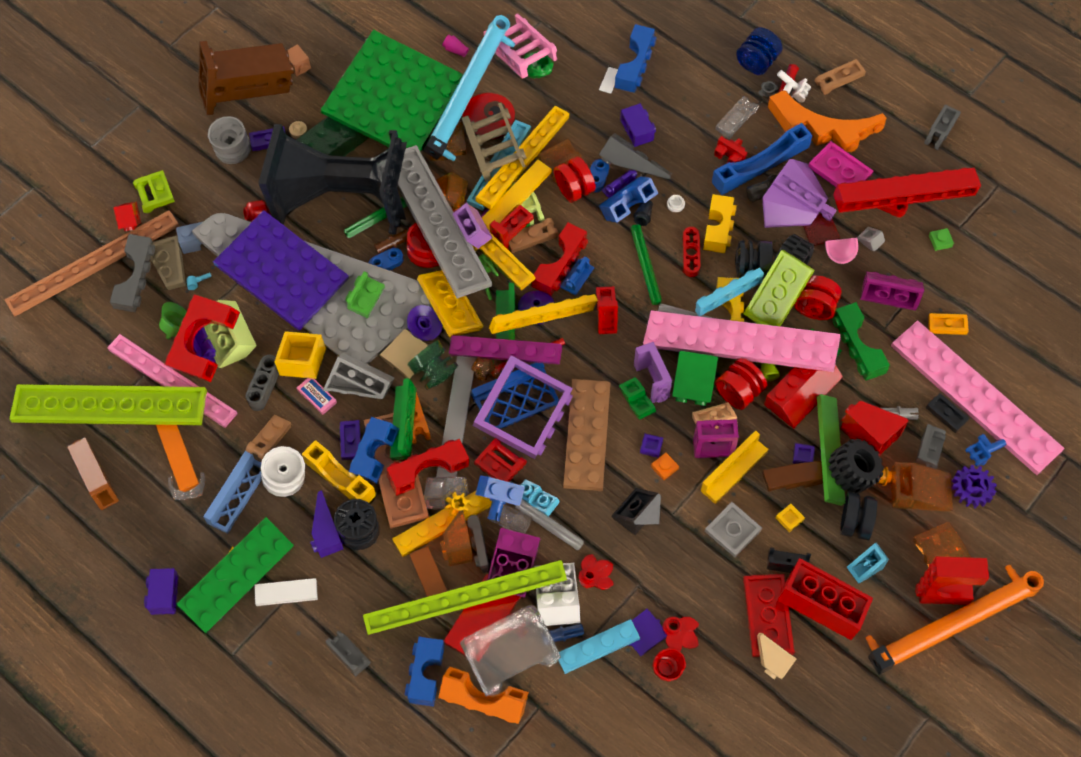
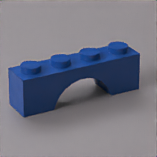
M637 24L634 25L630 36L629 48L637 54V57L629 63L620 64L615 76V88L635 93L637 86L640 87L642 82L641 74L645 73L647 68L646 60H650L651 46L654 47L656 43L655 29Z

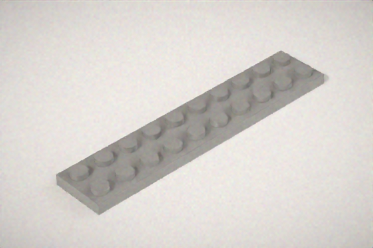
M417 145L406 148L397 187L456 298L491 287L492 281L472 245L466 241L453 216V210Z

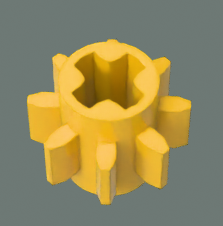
M454 492L452 494L453 499L450 497L445 499L448 505L444 509H449L451 512L450 516L457 514L460 518L462 511H469L466 504L470 500L464 498L465 493L457 496V493ZM456 501L460 502V503H459V506H460L459 508H456V507H455V505H456L455 502H456Z

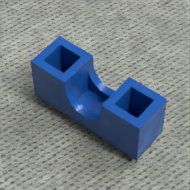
M640 176L601 203L599 207L606 221L618 223L631 213L629 210L631 206L637 203H646L656 196L658 191L651 178Z
M371 417L366 425L363 438L358 444V450L350 464L349 472L377 483L384 464L375 459V451L382 445L392 447L399 428L390 422Z
M419 637L418 643H414L412 655L415 656L414 663H410L409 667L411 681L410 684H406L405 696H408L409 703L434 707L438 687L437 682L426 679L423 676V672L428 666H441L445 647L443 640Z

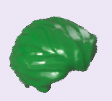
M537 52L525 54L523 59H526ZM548 55L528 65L527 73L529 78H541L552 72L554 63Z

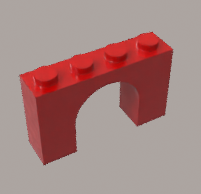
M194 294L164 365L176 371L211 382L218 364L196 355L194 351L195 336L201 328L209 324H218L234 329L240 312L229 305Z
M936 556L933 562L929 564V568L925 571L923 577L920 578V582L916 584L915 592L916 596H919V603L970 604L974 599L973 585H985L989 579L987 558Z

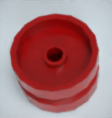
M576 156L568 160L567 164L562 163L553 169L557 186L565 199L570 203L579 200L582 195L587 196L595 191L596 186L593 175L581 157Z
M414 223L407 232L408 258L419 267L432 268L438 266L439 264L417 223Z
M812 275L794 306L805 317L815 320H829L835 314L837 303L842 293L841 288L829 278Z

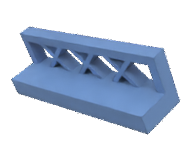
M244 452L203 516L207 524L227 534L262 480L261 471L257 475L250 476L249 471L253 465L261 468V462L255 460L252 454ZM249 482L251 486L249 490L240 493V485ZM239 498V506L230 509V501ZM229 515L230 520L226 526L217 523L220 517Z

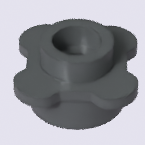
M771 81L763 82L759 95L770 98V96L775 95L778 86Z

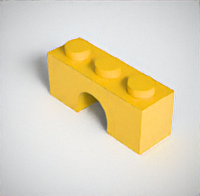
M712 195L708 219L716 220L720 224L717 226L707 225L703 250L725 253L726 246L730 247L732 236H729L728 233L733 230L734 220H731V216H735L737 206L733 205L734 197Z

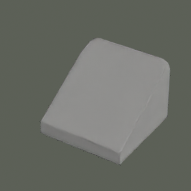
M867 227L857 237L858 241L871 251H876L885 242L883 232L871 227Z

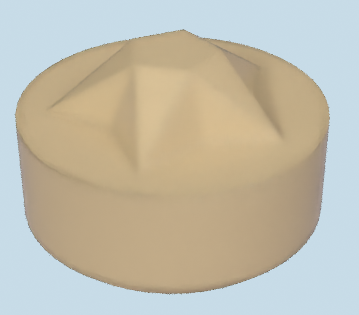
M301 121L293 122L289 127L290 135L294 139H302L307 135V126Z

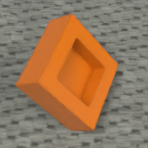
M667 453L651 464L653 470L663 480L679 469L678 464Z

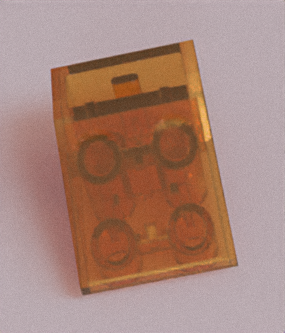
M894 463L891 469L892 508L953 511L951 473L917 463Z

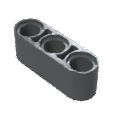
M273 355L262 357L246 392L249 407L254 411L264 409L279 376L274 362L276 357ZM254 398H259L257 401H252Z

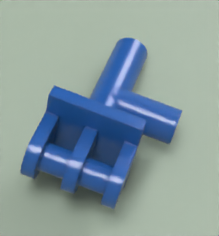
M982 434L978 437L979 441L969 446L965 451L971 455V460L974 459L976 467L983 466L991 458L992 455L990 453L1006 446V441L1001 439L991 444L985 434Z

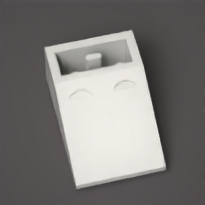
M563 563L567 580L536 588L539 626L580 623V606L574 563Z

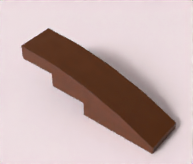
M822 461L787 465L763 470L762 472L768 491L781 488L788 490L800 486L807 488L823 484Z

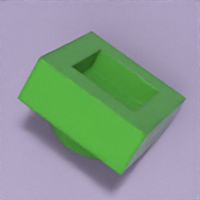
M948 228L932 231L929 234L935 251L951 248L954 245Z

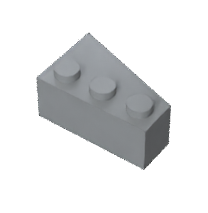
M342 353L338 356L323 391L383 399L388 394L395 378Z

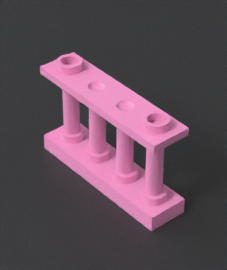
M516 14L517 24L510 27L506 31L505 36L508 37L520 30L523 34L512 39L515 46L527 39H530L532 42L516 51L510 49L512 47L500 42L495 54L523 79L528 76V65L546 55L553 61H556L557 49L553 43H550L533 28L525 18ZM536 47L541 49V51L526 59L520 58V56Z

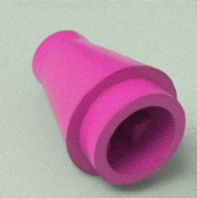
M448 35L442 45L446 51L463 57L469 51V48L454 35Z

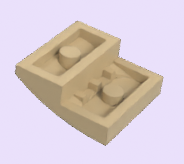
M404 329L379 356L392 368L395 367L405 378L410 379L434 354V351L422 340L417 339L411 332Z

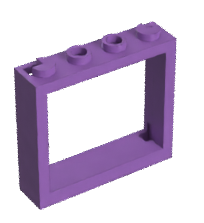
M510 356L478 413L473 426L535 459L537 454L542 455L546 447L543 444L546 437L550 439L554 433L555 428L552 427L555 421L559 422L564 414L561 410L564 404L569 405L573 397L570 394L573 388ZM514 367L563 393L535 447L485 422Z

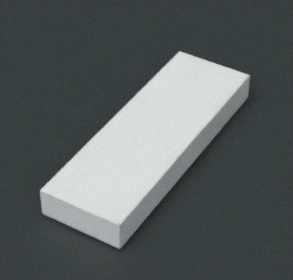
M316 578L255 584L256 606L318 600Z

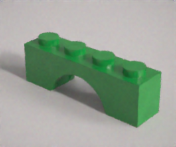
M857 302L836 309L832 321L841 333L842 342L847 344L849 355L855 360L859 374L863 375L865 381L886 374L890 364L882 349L870 348L859 339L857 330L862 326L865 317Z

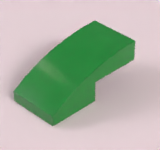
M636 377L619 385L627 403L639 420L656 412L655 406L647 397L644 387Z

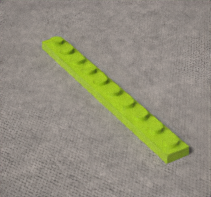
M559 560L364 614L363 618L367 633L370 635L567 580L563 562Z

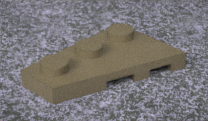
M178 236L153 242L155 253L150 259L166 288L172 290L186 286L182 250Z

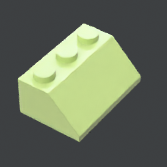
M217 300L216 302L229 305L240 312L234 329L218 324L204 326L208 335L207 339H210L216 350L214 359L218 364V368H223L246 358L257 345L236 301Z

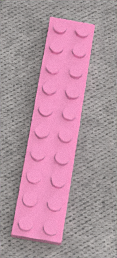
M651 311L643 345L654 342L656 348L662 350L686 351L731 359L744 358L754 362L834 372L840 334Z
M916 321L891 344L895 351L997 441L1004 439L1006 441V446L1004 447L1036 475L1045 469L1065 449L919 321Z

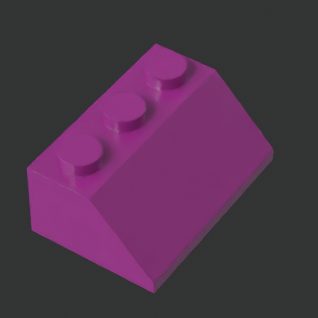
M866 272L860 300L916 311L924 294V285L922 282H917L914 279L907 280L897 276L882 275L878 272Z

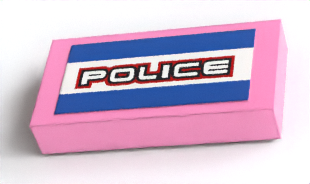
M307 378L297 387V391L322 415L337 403L330 393L323 391L324 388L315 379Z

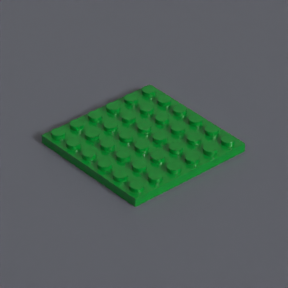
M373 29L321 108V113L387 147L390 146L391 142L389 130H397L398 137L401 138L402 142H407L406 148L417 145L421 152L433 133L463 74Z

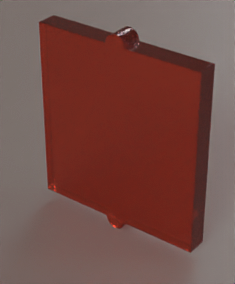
M818 214L811 225L803 226L809 242L814 244V246L825 244V241L840 239L833 219L831 218L828 221L822 214Z

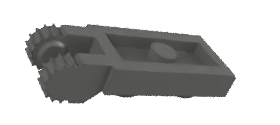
M944 105L932 125L924 144L928 145L934 135L939 138L934 149L938 150L943 140H946L961 112Z
M474 514L468 517L467 522L470 532L474 534L471 537L473 549L476 548L478 554L474 555L477 567L481 568L483 573L490 571L484 534L481 522L477 515Z

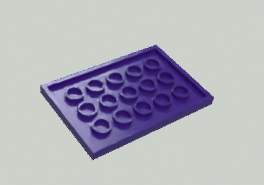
M264 210L213 261L217 268L298 331L307 324L349 279V275Z

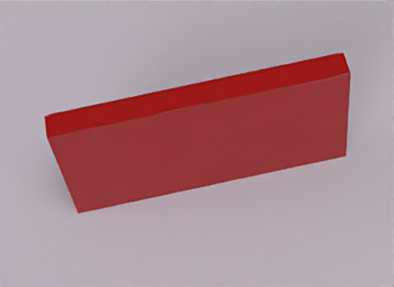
M486 574L482 582L487 581L488 574ZM511 595L464 608L444 639V644L479 664L521 597Z
M785 575L744 576L743 582L752 657H760L757 640L759 633L764 634L789 654L794 655L789 606L778 601V597L786 583Z

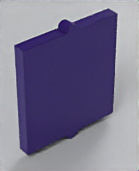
M648 609L632 620L640 640L629 644V646H632L641 657L666 638L667 635L663 631L660 620H656Z

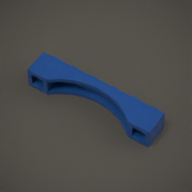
M800 123L786 131L776 142L757 155L743 161L727 163L714 170L712 184L721 195H724L808 149L813 135L803 123Z

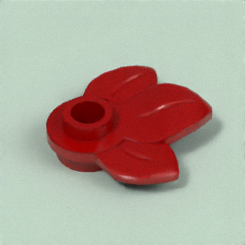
M593 554L587 555L582 560V570L579 573L578 579L583 587L591 588L595 586L601 590H606L614 585L613 581L608 577L613 571L612 562L608 560L597 561Z
M687 616L680 619L668 617L663 623V631L667 635V646L681 651L682 647L688 649L698 647V639L693 631L699 626V623ZM674 625L676 630H671L669 626Z

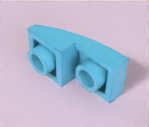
M526 479L521 484V486H525L522 499L549 517L560 502L558 498L542 491L539 485Z

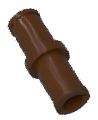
M405 229L393 236L389 235L387 239L374 244L376 252L380 254L390 248H397V245L406 242L408 230Z

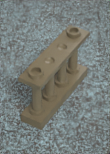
M498 103L501 110L500 113L478 122H471L469 116L462 118L485 182L492 179L490 173L493 172V169L516 160H520L522 167H526L524 163L526 155L523 148L519 149L508 121L511 116L508 109L503 108L502 103ZM502 119L506 123V126L481 136L475 134L479 128ZM509 132L510 140L487 149H481L480 145H483V142ZM514 146L517 153L494 162L485 161L489 155Z

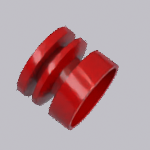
M739 358L729 367L728 371H725L716 379L715 386L722 398L729 402L732 407L744 410L753 401L754 397L759 396L760 392L766 389L767 380L759 368L752 362Z

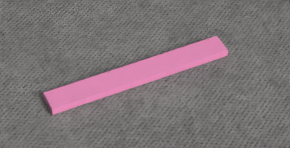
M121 334L107 347L111 353L161 386L199 387ZM207 392L204 415L226 428L237 415V412Z

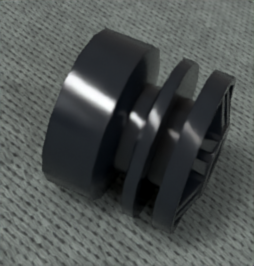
M739 240L735 252L737 278L743 277L744 271L747 273L760 267L764 272V280L772 267V241H758L757 248L753 249L752 240L748 241L747 248H745V241Z
M362 499L348 500L338 507L334 515V524L339 538L347 548L364 550L376 542L380 526L373 506Z

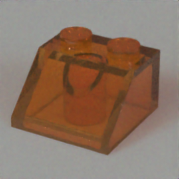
M453 172L436 179L453 212L457 211L464 205L468 181Z
M461 510L443 533L444 541L440 542L443 558L448 560L449 566L473 562L463 510Z

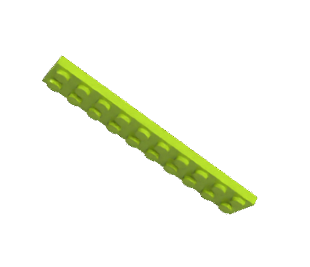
M17 385L10 421L12 423L202 425L207 389L205 387Z

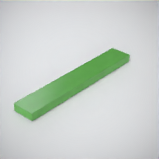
M820 394L817 396L824 500L825 502L842 506L845 504V492L840 484H836L835 478L831 476L832 471L829 470L831 465L829 463L830 455L841 446L837 398Z

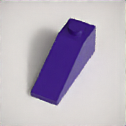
M322 490L318 491L312 528L314 540L311 541L314 553L319 552L321 558L343 550Z

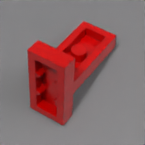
M519 205L502 222L498 223L495 220L489 224L490 233L509 250V241L534 219V215L522 205Z
M614 286L596 287L598 334H616L618 302L615 297Z

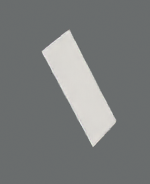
M608 67L599 90L612 93L618 69Z

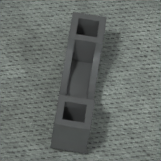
M129 234L124 251L127 257L134 262L135 269L127 281L114 285L110 303L113 309L135 313L137 307H140L141 304L140 294L141 290H144L146 286L145 276L150 271L151 262L149 261L150 257L155 253V245L149 237Z

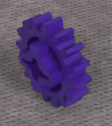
M971 465L969 470L964 466L961 471L958 470L952 479L954 484L951 489L956 490L954 497L959 496V503L965 501L966 507L970 504H973L974 508H977L979 504L984 507L987 502L990 503L996 493L994 489L997 484L991 483L994 476L988 477L989 471L982 472L981 466L975 469L974 465Z

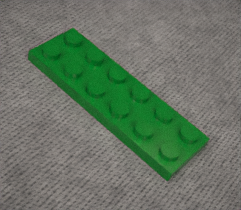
M265 517L176 605L204 633H207L294 545Z

